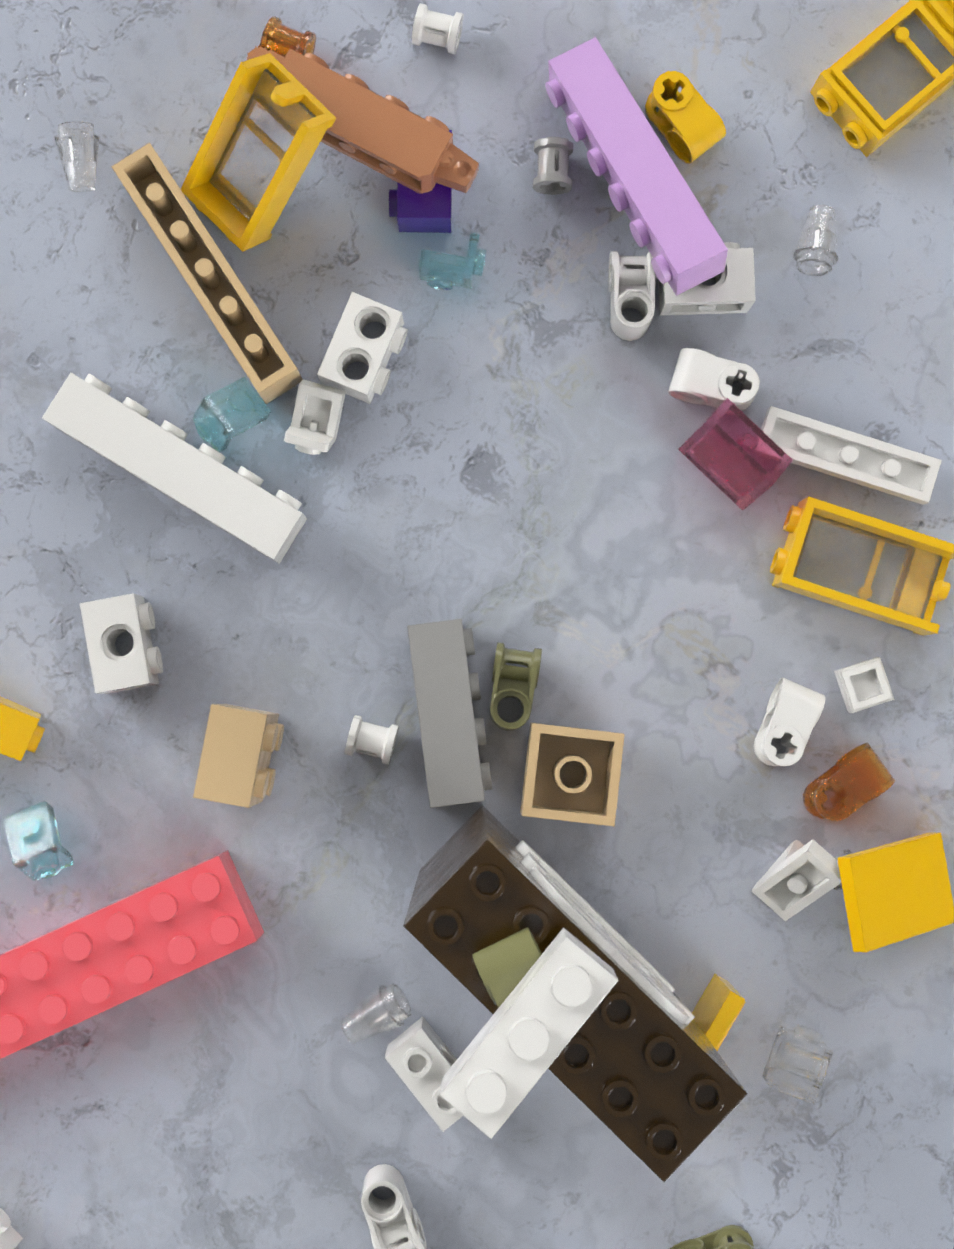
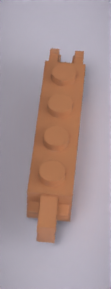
M255 46L253 50L249 53L247 52V60L271 53L336 117L334 124L327 129L320 142L419 194L432 191L436 183L467 193L479 171V163L453 145V134L449 132V128L440 120L431 116H426L424 119L410 112L408 106L400 99L391 95H386L384 98L370 91L368 85L360 78L352 74L342 76L330 70L324 60L312 53L302 55L289 49L286 57L272 50L267 51L266 47L262 48L261 46L259 48Z

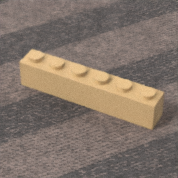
M150 142L111 166L265 404L267 405L298 385L303 379L297 367Z

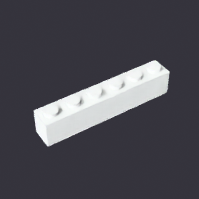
M70 372L42 419L280 564L307 520L306 516L298 511L302 505L301 502L282 490H278L274 496L262 489L260 486L264 480L242 466L237 473L224 466L222 463L226 457L210 446L202 443L198 450L184 441L188 434L172 423L164 420L162 425L159 426L146 418L150 411L129 397H126L124 402L121 403L109 396L112 388L93 375L88 374L86 379L83 380Z

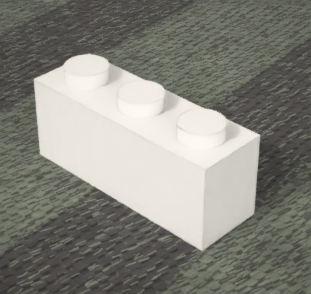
M563 928L443 1076L439 1095L492 1139L619 981L613 968Z

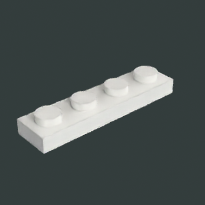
M773 406L767 409L754 450L761 454L922 505L930 501L942 461Z

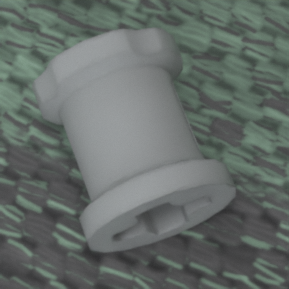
M547 137L535 141L534 152L538 155V176L533 179V189L536 192L549 195L564 194L571 191L572 179L568 177L569 155L573 153V143L561 137Z

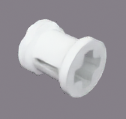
M420 3L413 24L412 44L420 46L424 42L445 47L448 53L455 55L460 42L464 14L456 12L454 16L438 13L428 10L427 5Z
M355 715L350 727L345 754L352 756L354 752L381 758L382 764L389 765L399 726L392 724L387 728L363 722L362 716Z

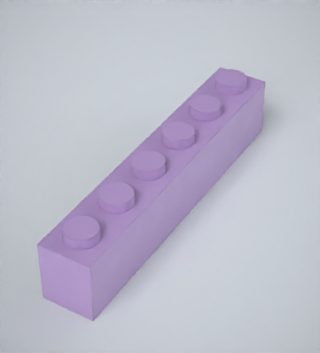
M595 37L549 60V81L545 83L547 94L556 108L561 106L567 115L566 123L576 142L582 140L588 149L587 158L595 175L598 177L603 175L609 184L608 192L613 205L619 212L624 210L631 220L629 224L630 230L636 243L641 248L646 246L652 255V267L659 281L662 284L668 282L677 296L724 272L728 252L727 247L597 38Z

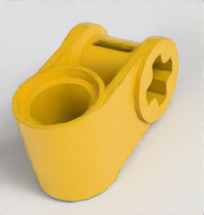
M667 71L655 80L652 92L645 104L646 114L649 120L654 123L666 138L678 158L690 164L726 136L723 120L707 104L683 73Z

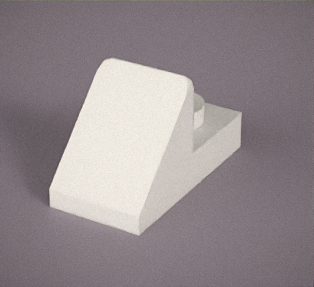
M814 839L806 845L795 840L755 884L752 892L784 921H787L841 883L838 861Z

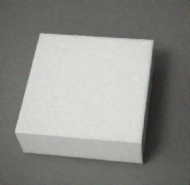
M880 657L834 671L848 713H855L895 700Z

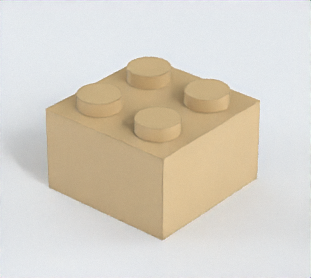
M211 704L193 798L250 808L261 803L265 795L270 796L276 772L275 769L269 768L271 754L274 750L279 751L284 733V724L278 723L279 714L229 704Z
M530 722L520 807L521 815L615 827L625 734Z

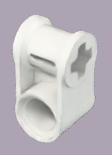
M618 251L610 252L608 271L610 323L615 335L622 340L633 341L643 337L649 329L654 316L657 276L652 267L651 259L653 257L650 252H648L647 256H620ZM626 308L637 309L642 314L643 320L630 322L624 318L621 311Z
M683 348L680 351L668 393L672 397L687 403L703 404L730 413H739L745 411L752 404L759 390L760 380L757 372L747 364L716 357L703 350ZM734 381L742 383L740 396L731 394Z
M782 677L769 698L766 714L754 741V751L759 761L773 767L790 766L798 762L803 755L811 732L821 716L826 700L825 695ZM781 738V744L786 747V752L776 754L777 749L771 745L772 739Z
M387 1164L377 1165L370 1169L365 1176L361 1205L370 1229L374 1249H427L420 1218L416 1209L413 1208L400 1171L394 1166ZM385 1186L390 1188L394 1195L389 1199L382 1200L375 1197L372 1190Z

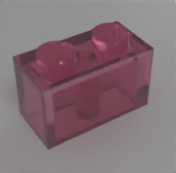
M728 398L678 448L688 460L742 511L767 491L793 461L790 456Z

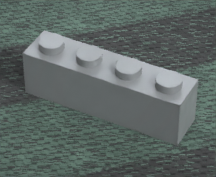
M462 619L408 625L430 808L485 801L484 790L492 789L489 762L480 763L478 745H485L487 742L483 717L474 718L472 700H480L481 695L478 672L468 673L466 656L475 655L472 628L463 629Z

